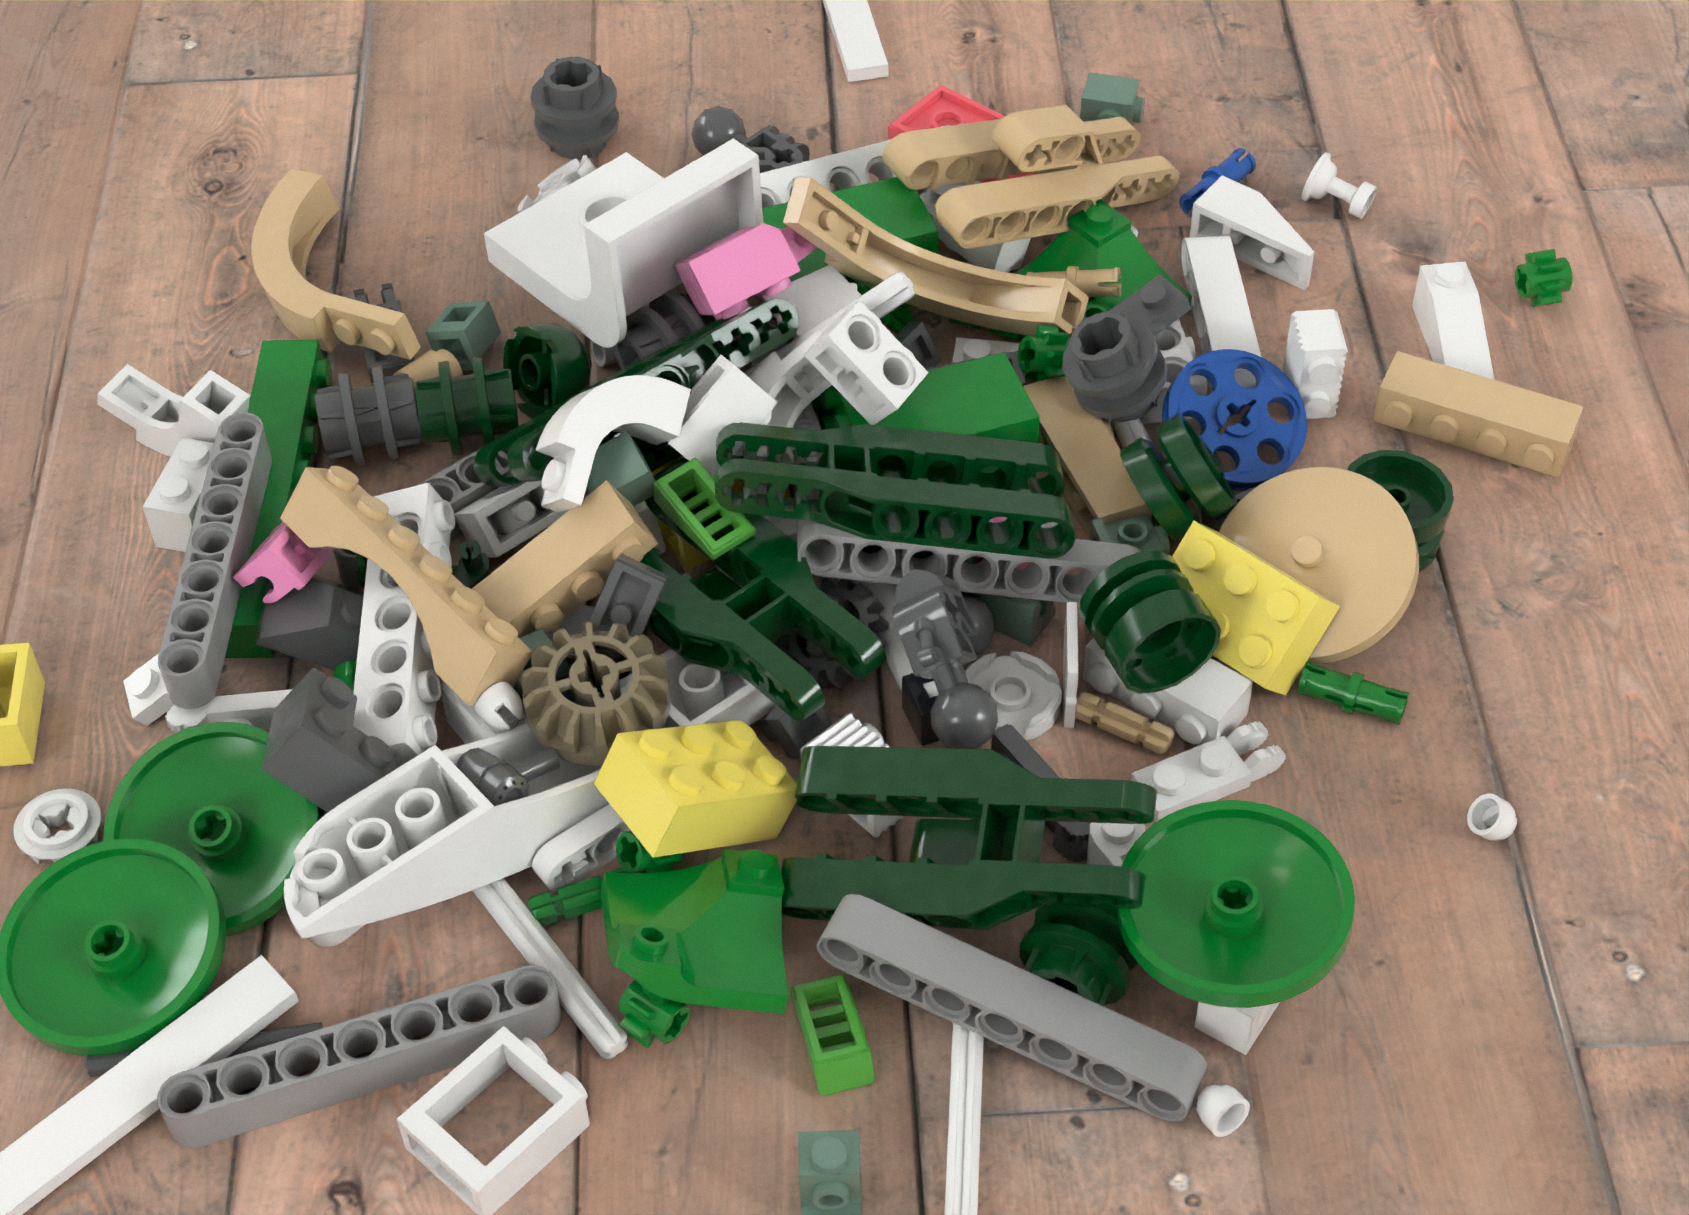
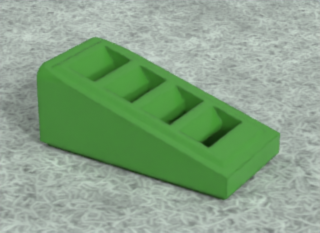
M696 458L653 482L654 501L712 560H715L756 534V529L743 513L731 512L719 505L715 498V480ZM693 491L697 493L696 496L684 503L681 498ZM705 502L710 505L695 515L691 512ZM717 513L722 516V518L705 528L701 524ZM728 525L735 529L717 541L712 538V535Z
M846 974L790 987L819 1094L827 1096L872 1084L875 1081L871 1050ZM836 1001L841 1002V1004L811 1012L809 1011V1008Z

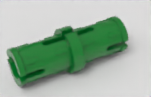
M1308 661L1303 669L1297 694L1341 706L1342 712L1352 715L1353 711L1382 718L1397 725L1401 723L1409 698V692L1388 688L1364 680V674L1353 672L1351 676L1326 669Z

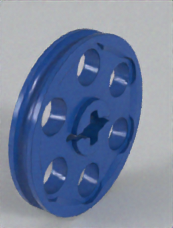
M1224 349L1211 351L1196 357L1179 372L1169 386L1163 401L1162 423L1178 413L1183 416H1190L1199 422L1202 431L1199 437L1205 441L1212 453L1224 451L1234 459L1235 470L1231 472L1224 471L1225 478L1233 491L1249 490L1273 477L1283 474L1295 462L1304 446L1307 433V417L1299 392L1292 381L1277 366L1253 353ZM1241 368L1250 371L1256 379V387L1248 389L1240 386L1235 380L1234 370ZM1200 375L1208 379L1212 385V394L1201 395L1195 392L1190 385V377ZM1278 403L1283 405L1289 413V422L1279 423L1274 421L1268 413V404ZM1248 405L1251 406L1242 417L1240 423L1234 426L1230 425L1222 434H1218L1227 423L1229 416L1239 414ZM1267 444L1275 448L1279 455V463L1276 465L1264 463L1257 454V446Z

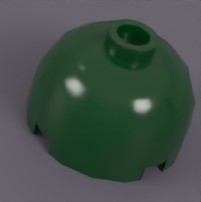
M530 324L519 326L513 330L517 334L514 339L506 341L503 368L511 369L514 390L518 391L519 397L525 402L516 404L521 412L530 418H535L588 388L592 362L590 355L575 333L558 324Z

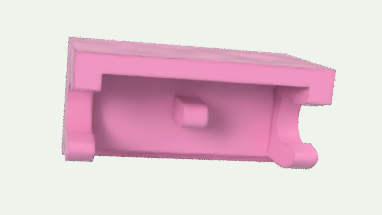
M282 522L274 528L233 578L242 587L254 583L260 576L270 579L274 589L268 591L263 598V602L274 603L293 588H296L298 591L302 589L334 549L309 548Z

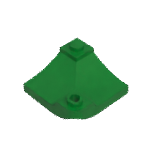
M1101 199L1096 201L1095 206H1090L1086 212L1081 210L1067 218L1068 226L1071 229L1068 232L1060 233L1038 257L1017 273L1026 276L1027 272L1067 271L1068 266H1078L1079 270L1113 269L1114 267H1119L1121 279H1118V282L1102 283H1122L1121 296L1089 297L1083 320L1097 313L1108 312L1159 274L1187 296L1191 307L1192 295L1175 282L1148 254L1131 230V221Z
M723 849L721 858L684 869L653 873L604 872L600 893L607 949L611 964L631 976L651 993L668 1000L692 1005L784 1014L789 999L782 941V896L785 888L777 855L766 854L755 849L745 851Z

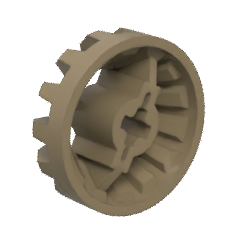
M595 621L583 622L582 633L570 636L564 628L554 632L553 645L550 647L546 645L537 646L531 654V668L523 671L522 674L523 705L526 720L532 734L545 749H554L559 758L572 763L594 766L603 765L617 733L661 729L664 727L669 714L670 688L667 667L663 656L654 653L652 641L644 634L635 635L633 638L630 637L626 625L621 623H613L610 631H598ZM594 648L614 649L622 654L626 660L614 663L608 656L596 653ZM574 653L575 662L572 664L569 672L570 678L556 682V674L560 664L569 654ZM632 670L630 685L621 696L618 674ZM589 678L592 679L595 688H593L592 684L589 682ZM597 688L599 689V692L602 694L603 698L599 697ZM571 689L573 702L565 698L561 692Z

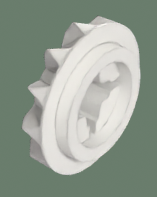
M56 789L35 797L23 807L15 820L13 834L21 853L29 855L38 865L45 860L56 862L88 844L98 843V830L104 825L100 807L92 796L76 789ZM65 821L68 822L71 830L68 832L59 830L55 836L51 835L49 828L52 826L61 827Z

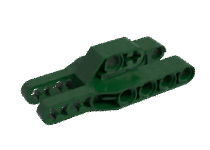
M775 298L761 302L753 307H748L727 319L720 317L678 341L624 367L578 394L613 379L633 375L659 377L692 389L720 355L733 363L737 368H741L790 340L796 335L799 328L800 318L798 311L786 299ZM779 313L782 322L777 325L776 329L769 330L768 321L772 318V314ZM741 335L740 338H736V339H733V337H732V336ZM576 395L484 445L474 458L475 473L480 481L488 486L501 487L514 485L522 481L533 482L542 480L547 465L554 457L536 451L539 438L551 417L561 406ZM609 432L599 446L624 432ZM631 436L642 452L651 472L682 455L670 444L667 447L662 443L654 445ZM499 451L504 452L508 456L507 462L510 469L506 476L501 475L495 466V458Z
M740 422L725 426L719 432L716 439V459L720 468L715 476V498L720 506L731 512L810 520L871 540L1047 559L1065 555L1075 542V531L1070 508L1067 502L1061 498L1064 492V478L1060 459L1057 452L1049 445L869 424L816 431ZM735 441L745 442L746 449L743 451V456L733 455L732 448L735 446ZM760 446H767V457L757 455ZM787 447L796 448L797 454L793 457V461L783 460V454H785ZM812 451L817 452L816 462L808 461ZM889 455L900 457L895 462L886 463L879 461L881 458ZM937 461L950 462L949 465L943 468L930 466ZM989 466L999 467V469L993 473L980 472L982 469ZM1037 472L1049 473L1047 476L1042 478L1035 479L1031 477L1033 474ZM744 479L745 486L742 489V493L732 492L734 480ZM761 483L767 484V494L757 492ZM787 484L797 485L794 498L788 499L784 497ZM813 489H819V499H809ZM995 517L1007 518L1000 523L989 522L990 519ZM1048 522L1058 523L1056 526L1052 528L1041 527L1043 524H1046ZM868 545L861 550L867 553H875L881 550L882 547ZM927 550L919 551L913 557L919 559L927 558L933 552Z
M680 458L654 475L656 481L689 460ZM693 491L681 498L684 503L696 496L697 493ZM654 496L645 500L647 507L660 521L743 586L740 588L715 568H710L692 580V577L687 573L681 575L662 560L660 551L655 547L644 555L640 561L641 563L669 575L646 628L685 661L741 675L786 714L799 722H802L825 705V698L813 676L773 644L774 641L793 628L797 629L858 678H864L886 662L885 650L875 633L816 587L806 557H801V561H798L797 542L762 515L743 514L756 529V534L715 560H712L663 512L654 501ZM705 502L691 512L695 515L710 505ZM717 513L701 524L705 528L722 518V516ZM728 525L712 535V538L717 541L735 529Z
M808 746L803 749L795 792L796 806L803 809L828 814L972 818L981 820H917L914 827L909 862L884 861L877 855H866V860L835 859L827 853H816V858H785L781 868L785 888L782 896L783 915L799 919L830 921L844 896L858 894L930 927L988 930L1042 905L1136 909L1140 908L1143 904L1146 876L1140 871L1111 865L1042 863L1039 861L1045 821L1118 824L1151 823L1154 820L1157 790L1150 785L1128 780L1040 778L992 749Z

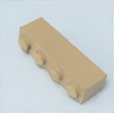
M1397 351L1379 387L1373 421L1560 478L1575 441L1584 406Z
M1053 377L1023 386L1040 417L1038 443L1049 445L1057 452L1064 478V492L1062 496L1087 538L1090 540L1091 520L1101 518L1103 524L1148 514L1151 521L1152 512L1144 502L1124 467L1120 457V448L1115 442L1110 423L1107 420L1102 421L1100 417H1094L1082 409L1066 377Z
M606 480L583 499L582 506L566 512L473 587L472 590L484 598V605L497 618L510 623L516 628L518 638L541 628L547 634L558 628L565 618L586 601L593 599L601 593L614 563L621 553L640 562L644 555L654 548L658 542L631 502Z

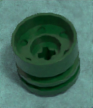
M1159 550L1141 551L1116 561L1105 568L1088 585L1080 600L1079 616L1099 647L1105 651V656L1125 687L1139 694L1155 693L1178 685L1195 674L1211 658L1219 644L1221 628L1201 597L1194 593L1189 580L1181 572L1173 557Z

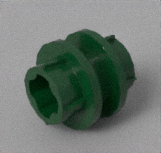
M482 356L472 357L474 374L452 377L449 361L438 362L439 377L414 382L423 442H450L452 455H462L461 438L483 435L486 445L495 440V435L507 433L517 428L519 420L511 369L484 370Z
M1042 905L1035 911L1034 926L1024 934L1020 942L1019 956L1025 966L1024 970L1102 1006L1116 1003L1126 994L1130 983V971L1138 965L1123 940L1119 929L1116 908Z

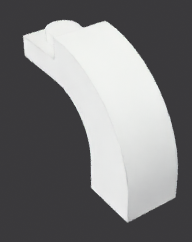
M820 329L784 359H781L773 351L749 376L752 381L778 402L772 409V417L767 425L793 428L802 411L832 385L803 355L822 334ZM745 442L739 448V456H743V451L746 449ZM760 446L757 455L767 457V446ZM787 447L785 454H783V460L793 461L794 456L790 447ZM761 483L757 492L767 494V484Z
M129 364L97 393V405L135 428L136 441L170 457L181 438L215 443L221 422L235 413H248L250 395L212 370H209L182 397L169 391Z
M633 375L613 379L584 391L567 401L551 417L536 447V451L554 457L543 473L541 484L542 488L545 489L541 506L558 513L582 506L596 450L609 432L628 431L631 436L654 445L679 437L691 389L659 377Z

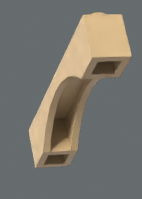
M331 466L329 469L306 467L280 519L309 548L351 550L372 560L390 574L405 592L420 618L430 646L435 673L467 705H475L485 690L499 682H508L514 687L533 652L517 637L518 631L510 623L497 618L484 605L485 600L479 593L465 587L452 574V568L448 563L433 556L420 544L421 539L414 531L400 525L388 513L389 507L384 502L370 496L358 484L359 479L354 473L340 466Z

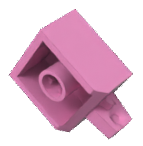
M763 223L756 227L747 226L674 263V266L698 314L714 315L715 319L720 317L727 319L750 307L746 300L747 298L755 294L757 298L764 295L769 297L791 286L792 283L789 277L801 271L797 263L818 247L790 227L779 229Z

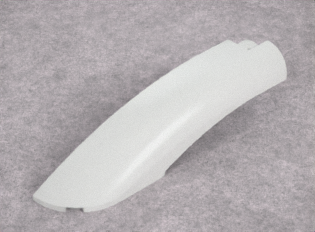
M672 649L660 655L663 656L666 663L670 688V710L663 728L742 720L749 726L771 712L776 706L741 675L687 662ZM632 673L619 680L621 696L630 685ZM598 691L599 697L603 698L602 694ZM528 724L486 739L443 751L436 745L432 746L329 811L313 825L299 842L294 851L296 862L290 878L284 880L285 905L295 930L301 939L377 922L459 896L531 867L536 853L544 844L609 804L594 785L602 765H581L559 758V768L528 781L530 786L529 796L494 806L456 767V764L464 753L474 748H480L500 759H504L510 765L546 750L536 740Z

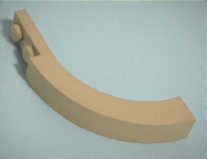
M291 168L278 182L261 209L254 227L251 243L254 271L278 318L300 340H319L320 349L329 353L340 341H343L348 345H359L376 350L383 355L390 354L411 360L420 350L421 346L405 313L335 295L321 290L306 280V266L311 248L324 226L339 210V206L323 175Z
M796 177L783 223L826 253L825 263L871 289L895 273L903 272L907 278L911 279L915 293L905 303L962 322L1016 334L1036 335L1037 326H1058L1060 333H1068L1070 337V334L1073 333L1072 328H1076L1083 321L1089 296L1066 278H1047L1006 273L967 264L933 253L875 225L813 178Z

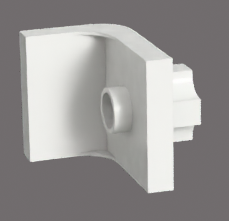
M733 138L663 178L626 152L485 232L484 238L488 260L590 340L602 347H613L623 341L626 336V316L644 305L649 307V302L682 283L674 263L747 226L756 227L763 224L759 155Z

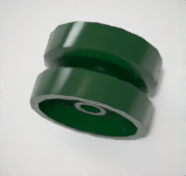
M1180 413L1158 426V441L1167 458H1164L1152 442L1142 437L1120 450V457L1124 467L1144 502L1166 533L1177 543L1182 541L1193 521L1200 523L1199 515L1191 498L1206 515L1215 519L1228 513L1237 505L1235 495L1216 457L1205 441L1197 435L1189 422Z
M1380 450L1363 454L1349 464L1347 470L1373 480L1388 491L1400 504L1415 535L1419 553L1420 572L1434 561L1444 534V527L1454 501L1452 484L1441 469L1423 457L1405 451Z

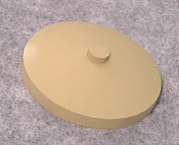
M1310 467L1280 474L1260 484L1240 500L1220 528V534L1340 606L1307 660L1313 664H1325L1343 660L1373 646L1398 623L1414 595L1419 573V553L1411 524L1395 498L1382 486L1361 474L1333 467Z

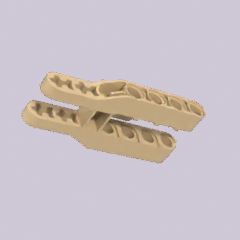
M1067 105L1016 111L1002 119L903 132L893 137L887 143L882 155L883 162L910 190L924 188L938 190L943 185L963 182L967 184L966 186H959L948 190L934 205L937 209L935 215L937 221L961 247L966 249L1068 232L1071 228L1068 226L1067 218L1081 210L1086 212L1090 206H1095L1096 201L1100 199L1112 208L1156 201L1167 196L1175 188L1180 177L1179 171L1164 156L1121 161L1135 151L1141 138L1140 132L1124 117L1083 122ZM1032 172L1033 174H1036L1008 179L1009 175ZM995 177H999L1001 179L998 181L974 184L976 180L989 179Z

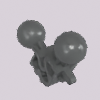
M721 106L704 110L695 119L691 133L695 148L703 156L734 138L759 155L760 173L809 161L810 151L807 145L795 143V139L786 133H779L778 128L769 125L747 138L743 120L733 110Z
M921 569L910 571L901 578L896 586L894 595L896 606L893 607L892 613L895 626L901 637L914 675L928 679L933 678L939 695L936 697L930 711L932 730L940 741L949 748L977 749L993 736L998 723L997 705L988 692L978 685L968 683L962 665L977 659V656L989 647L995 633L994 616L986 603L976 596L962 594L957 584L949 577Z

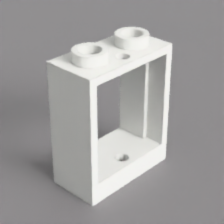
M504 1026L397 1118L405 1148L478 1215L494 1214L590 1126L586 1106L588 1094L577 1078L566 1071L560 1075L547 1064L548 1061L545 1054L534 1041L528 1037L519 1040ZM511 1067L548 1099L553 1106L485 1167L447 1133L442 1126Z

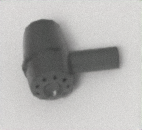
M480 748L469 749L460 757L456 767L494 806L529 796L530 786L528 781L559 768L560 759L554 749L548 748L510 765L504 759H500Z

